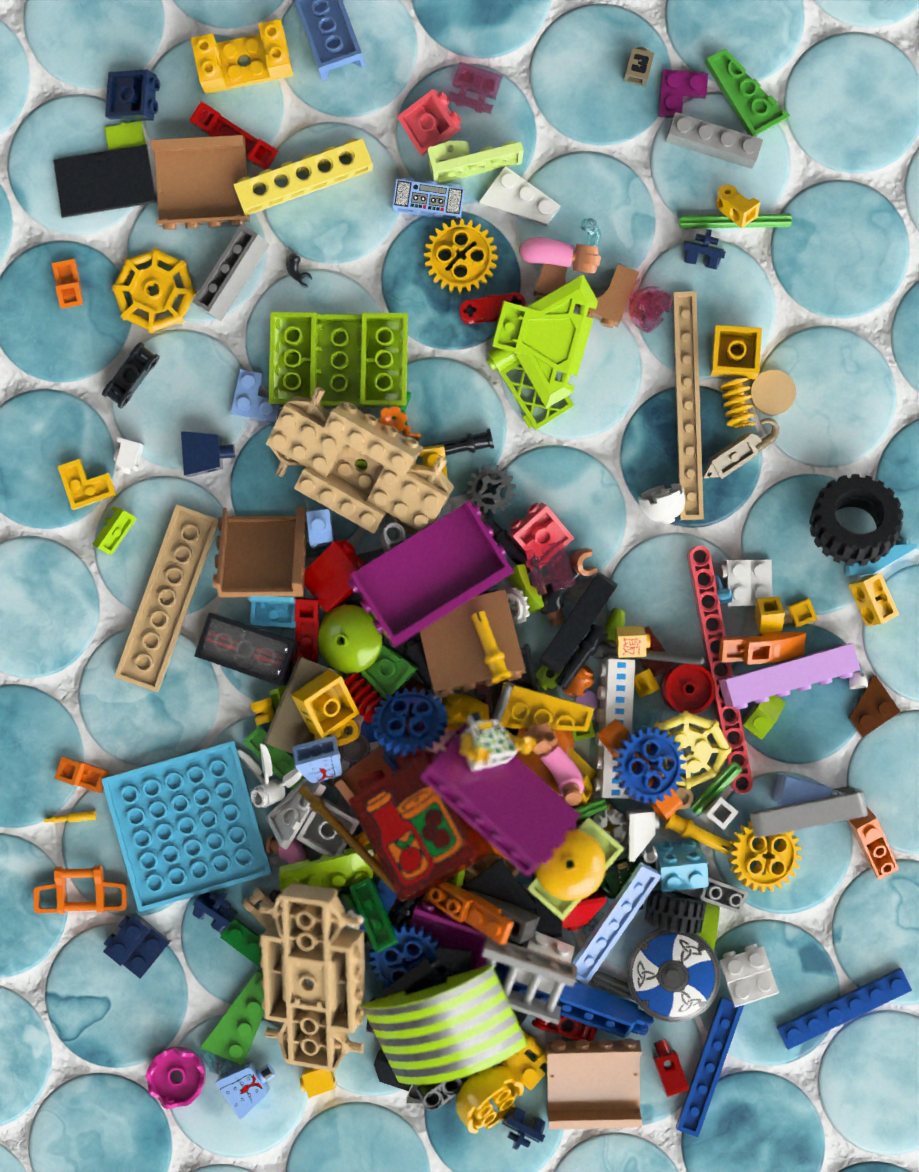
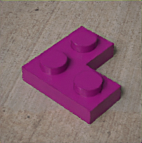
M663 69L658 117L673 118L675 112L682 114L683 97L705 99L707 95L708 73Z

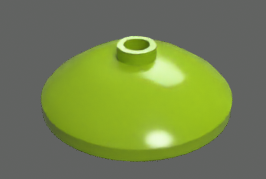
M341 605L329 611L322 619L319 626L318 647L324 660L333 669L346 674L358 673L368 669L378 658L382 646L381 633L379 634L372 622L375 618L370 612L367 614L362 607L357 605ZM341 637L345 640L344 644L340 641Z

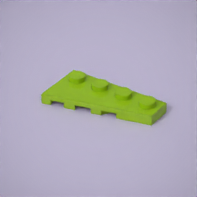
M373 843L365 844V849L373 856ZM350 848L344 850L343 854L335 856L327 854L313 862L304 860L279 867L280 891H284L292 883L325 888L353 886L369 877L373 878V870Z

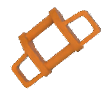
M95 865L94 868L76 869L55 867V883L39 885L33 890L35 913L57 912L58 914H66L67 911L95 910L97 913H104L105 911H123L128 907L127 884L105 881L102 865ZM94 877L96 901L67 902L66 878ZM105 886L121 889L122 905H106ZM56 888L57 907H41L40 891Z

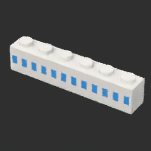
M604 658L598 667L601 686L597 690L600 709H597L596 712L599 731L595 735V744L598 746V752L594 758V767L597 769V774L593 781V790L596 792V796L601 798L629 799V796L624 794L626 788H618L621 780L614 779V776L619 773L616 770H612V767L617 766L618 763L612 760L613 756L601 742L598 734L614 719L619 720L632 734L635 660Z

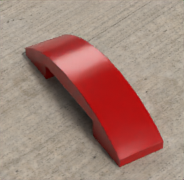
M202 101L189 119L193 125L210 137L243 135L246 144V160L264 170L270 167L279 153L277 149L260 138L258 140Z
M295 598V641L300 642L293 669L298 657L318 663L319 599Z

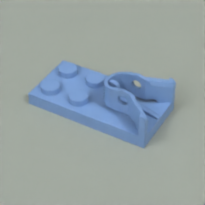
M294 0L323 82L327 80L330 70L349 63H353L361 68L366 67L343 0Z

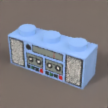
M403 177L402 180L396 179L393 200L394 212L453 219L456 221L461 220L465 189L461 188L460 185L450 183L447 186H443L431 180H426L425 183L415 182L416 180L410 177Z

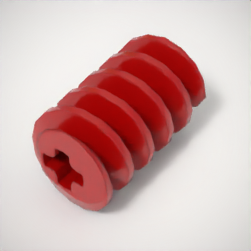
M354 673L343 681L360 713L359 715L364 716L365 722L369 723L373 721L374 708L380 707L379 701H385V699L380 697L376 700L379 695L378 691L370 693L373 686L371 684L365 686L367 679L362 678L359 680L361 673Z

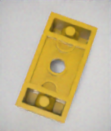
M281 19L259 23L260 34L217 43L213 33L191 38L199 81L205 94L294 76ZM241 57H249L251 59L250 64L246 67L240 66L238 61Z

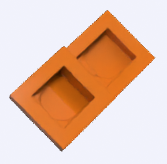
M76 259L51 263L57 285L55 288L60 309L83 305Z
M61 757L54 779L102 793L104 788L101 779L108 776L109 770L71 758Z

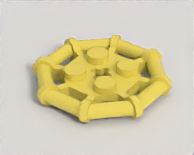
M683 711L680 715L663 722H656L653 725L659 728V731L666 730L667 735L675 736L673 742L681 743L677 750L691 746L692 752L684 753L680 756V759L687 762L681 765V768L686 770V777L680 776L683 782L676 781L675 784L691 789L695 785L713 778L716 779L720 775L728 754L731 753V745L727 743L717 720H709L690 714L688 711ZM684 723V726L680 727V730L676 732L675 730H669L670 728H673ZM689 723L703 727L704 729L700 730L689 726ZM710 733L713 734L717 744H711L708 741L707 736ZM648 743L645 749L647 754L651 750L650 743ZM718 752L716 760L712 765L708 762L711 753ZM703 767L707 770L703 773L691 777V772L696 773L700 771Z

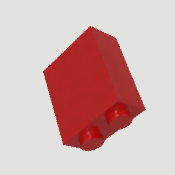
M346 540L334 541L305 570L304 585L315 599H319V604L325 612L341 606L354 593L347 582L350 580L348 575L367 564L354 552L353 545Z

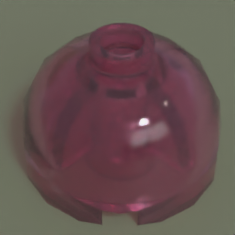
M648 286L635 291L629 299V318L631 322L641 331L650 333L664 320L660 318L664 311H670L673 297L665 290L656 286Z

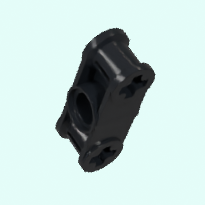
M142 342L138 343L113 379L105 386L102 396H108L118 404L117 407L120 409L125 407L144 378L155 367L160 356L146 349ZM130 370H134L136 373L132 381H128L126 378L127 372Z

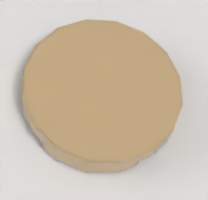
M768 370L762 372L753 380L750 388L752 398L750 399L753 406L759 412L776 416L786 412L793 405L796 398V387L787 373L780 370Z

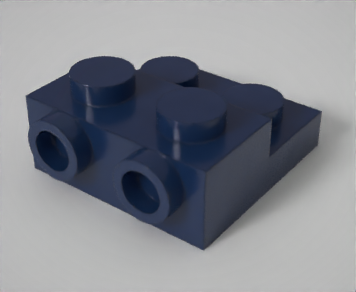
M148 69L108 72L105 117L110 120H154V114H157L159 109L158 103L155 100L156 91L160 89V81L157 75Z
M135 913L131 918L127 915L118 925L121 930L117 935L112 933L104 942V945L107 947L103 952L118 965H124L141 979L171 941Z

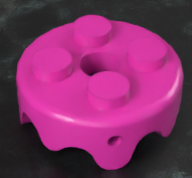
M170 1047L163 1050L154 1058L147 1069L148 1091L151 1096H154L161 1102L163 1108L173 1109L190 1105L199 1096L205 1085L206 1070L203 1061L195 1052L184 1047ZM174 1070L180 1071L183 1074V1080L180 1082L174 1081L171 1077V1072Z

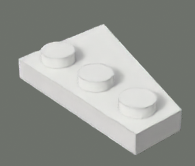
M304 778L265 817L280 847L285 850L288 849L312 811L309 807L310 803L298 790L303 785H306L316 797H321L326 789L323 781L310 783Z

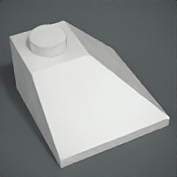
M625 809V821L627 822L628 832L625 835V856L629 861L636 860L655 836V829H659V816L655 815L653 809Z

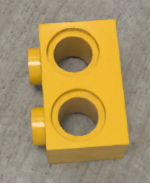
M881 573L865 575L848 584L866 626L883 624L899 615Z

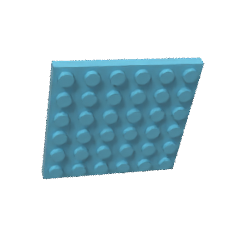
M235 740L101 779L139 912L273 873Z

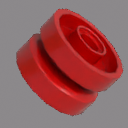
M685 663L671 667L663 675L660 683V694L665 705L679 713H683V711H688L690 714L702 712L712 703L716 692L715 680L710 672L703 666ZM688 684L691 686L690 693H687L685 690Z

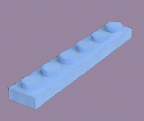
M639 863L571 964L578 966L576 980L588 984L661 878L660 871L644 863Z

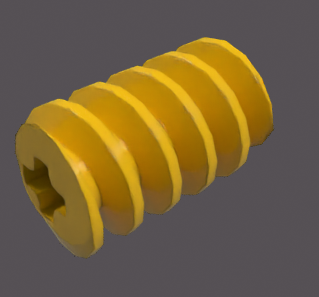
M748 378L732 380L720 386L721 390L728 391L722 395V399L729 400L723 404V407L731 409L725 413V417L732 418L726 422L727 426L742 428L756 425V422L749 421L755 414L747 412L748 409L753 407V404L746 403V400L752 398V395L744 394L745 391L750 389V386L743 385V382L749 380Z

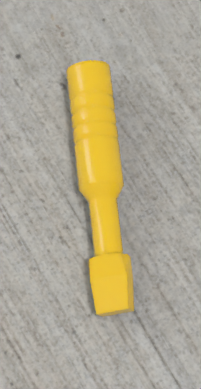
M96 811L69 813L64 816L45 818L44 822L96 820L97 814Z

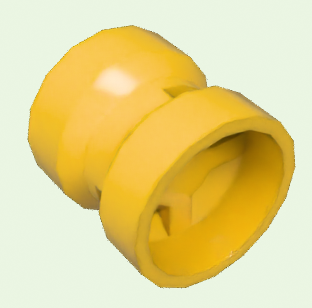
M272 697L250 704L251 710L256 715L254 719L256 726L273 720L276 712L272 708L274 704Z

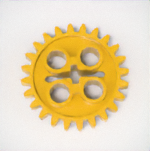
M452 219L450 227L443 223V231L436 228L435 233L437 237L430 235L429 240L432 244L425 245V248L430 251L424 253V258L430 259L425 262V267H432L428 271V275H436L433 280L434 283L441 280V289L448 285L450 293H452L454 288H458L459 294L462 293L463 288H466L467 292L470 293L471 286L479 290V282L486 285L487 280L485 276L491 278L493 276L489 269H496L497 267L495 263L491 262L498 260V255L492 254L497 250V246H490L494 238H486L488 230L480 232V223L475 228L472 227V220L469 221L468 225H464V220L461 219L459 225H456ZM459 236H464L468 241L464 245H458L455 239ZM475 242L476 245L466 252L469 246ZM441 252H449L451 258L447 261L441 260L438 257ZM464 252H466L465 260H463L462 258L457 260V253L462 255ZM479 252L483 255V259L476 262L471 259V255ZM456 261L452 268L449 271H447L446 267L450 266L452 263ZM457 268H464L467 274L464 277H457L454 271Z
M748 820L749 827L746 828L740 825L742 833L734 832L737 840L730 841L734 845V849L728 850L733 855L732 858L728 859V862L735 864L730 870L737 873L735 878L739 881L742 880L741 884L746 887L749 885V888L754 891L758 887V890L764 892L766 888L773 892L774 885L781 889V881L789 884L787 876H796L792 869L800 868L795 863L796 860L802 859V856L796 854L797 851L802 849L801 846L795 845L799 838L792 836L795 831L770 835L766 838L758 837V844L752 847V841L756 837H754L751 820ZM780 839L779 846L774 848V842ZM756 860V866L750 870V863ZM777 862V868L774 871H772L771 867L773 863Z

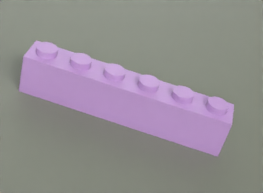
M848 643L719 679V684L725 706L734 707V710L748 707V702L755 701L756 704L769 701V696L776 695L779 698L790 695V690L798 689V691L811 689V684L817 682L819 685L832 683V678L839 676L840 679L852 677L853 672L860 670L854 644Z

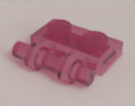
M459 62L452 84L460 88L459 94L450 91L448 99L455 102L456 106L463 107L464 105L475 109V112L491 114L493 105L485 103L487 97L496 100L503 75ZM467 91L479 94L478 100L466 97Z
M562 540L540 547L543 555L540 557H536L534 549L525 551L527 558L525 562L527 568L531 570L533 577L532 585L533 588H536L538 596L547 594L545 585L550 583L554 592L576 585ZM539 565H546L548 576L542 577Z

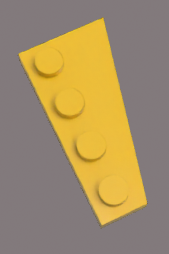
M514 685L500 724L503 728L521 729L530 728L535 724L548 723L552 729L588 731L594 708Z

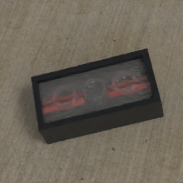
M208 613L194 656L278 686H286L300 642L215 613Z

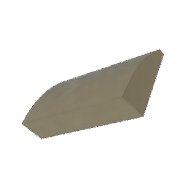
M298 657L264 743L293 754V746L315 741L314 734L309 732L291 694L327 670L341 677L343 673Z

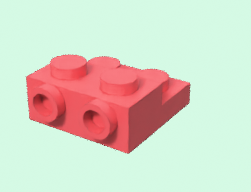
M433 89L397 116L420 155H425L429 147L436 146L441 142L445 143L462 130L459 125L462 122L459 115L455 111L451 112L447 106L450 103L447 96L443 92L439 93V91Z
M543 502L532 504L527 509L528 514L523 519L517 518L510 525L511 530L508 531L510 536L540 569L574 539L550 508Z

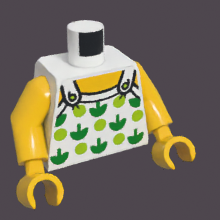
M475 712L466 718L469 727L461 735L460 753L467 757L470 769L474 771L507 763L518 750H521L522 754H528L530 750L534 751L536 739L533 737L521 739L512 736L502 727L499 721L483 722L479 712Z

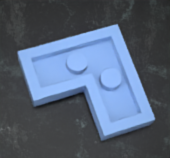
M240 369L231 414L276 423L280 405L269 404V398L259 396L263 379L262 373Z

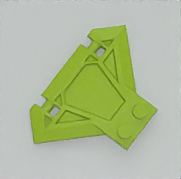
M583 274L527 307L506 301L502 302L491 346L515 353L545 408L572 394L575 385L568 384L570 375L578 376L593 318L587 317L589 308L596 309L598 300ZM575 304L580 305L578 314L573 313ZM557 371L562 372L560 381L555 380Z

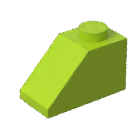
M776 695L769 696V701L755 703L742 720L743 728L757 739L762 740L776 723L786 702L781 698H777Z

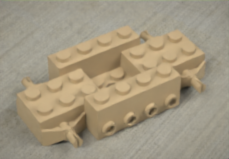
M318 386L315 388L312 397L293 396L284 405L266 445L270 446L280 460L275 471L276 475L279 474L280 477H283L290 465L305 466L294 487L295 490L373 534L384 523L388 514L391 515L395 523L402 526L405 536L409 533L416 534L436 522L454 489L453 484L442 473V468L447 462L445 457L441 461L443 456L439 455L432 467L415 464L423 448L417 440L399 434L398 430L392 426H385L379 423L375 416L360 412L355 405L349 402L344 403L342 401L330 414L320 402L325 390ZM357 459H364L367 462V469L359 468Z
M292 883L290 887H286L279 895L276 904L261 903L259 907L260 913L272 914V918L275 919L267 930L261 934L259 941L260 947H262L260 965L263 968L261 986L264 989L262 1007L265 1010V1019L285 1022L280 1030L267 1027L265 1037L278 1039L287 1064L335 1071L345 1054H348L349 1051L359 1053L364 1051V1043L351 1042L347 1033H354L358 1025L362 1024L365 1016L362 1004L366 1003L364 931L344 928L345 925L359 927L361 917L345 914V910L337 897V889ZM304 978L310 979L314 986H309Z

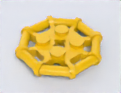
M153 248L152 251L129 259L125 258V263L114 285H111V291L114 292L122 320L134 323L148 330L149 333H155L156 330L179 322L182 323L193 297L197 295V290L194 289L185 260L176 259L160 251L159 248ZM152 260V266H149L147 269L138 270L135 267ZM160 260L174 268L170 271L158 267V261ZM131 270H133L135 275L130 285H124ZM177 273L180 274L184 288H177L174 276ZM155 284L158 285L159 293L150 296L149 286L154 287ZM123 292H130L133 304L128 307ZM177 295H184L177 311H175L172 305ZM139 308L149 313V321L134 314V312ZM167 310L173 314L155 321V314L164 313Z

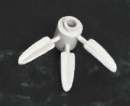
M260 744L262 769L251 756L243 750L237 749L240 759L261 782L251 792V800L256 807L266 808L283 800L285 797L284 786L290 788L302 776L301 772L295 768L283 776L282 783L278 779L269 780V776L273 774L272 762L269 751L264 744Z

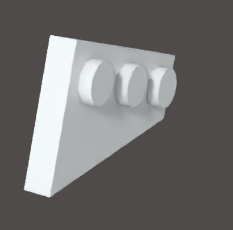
M506 166L479 201L481 206L495 208L500 212L511 213L545 226L550 223L561 205Z

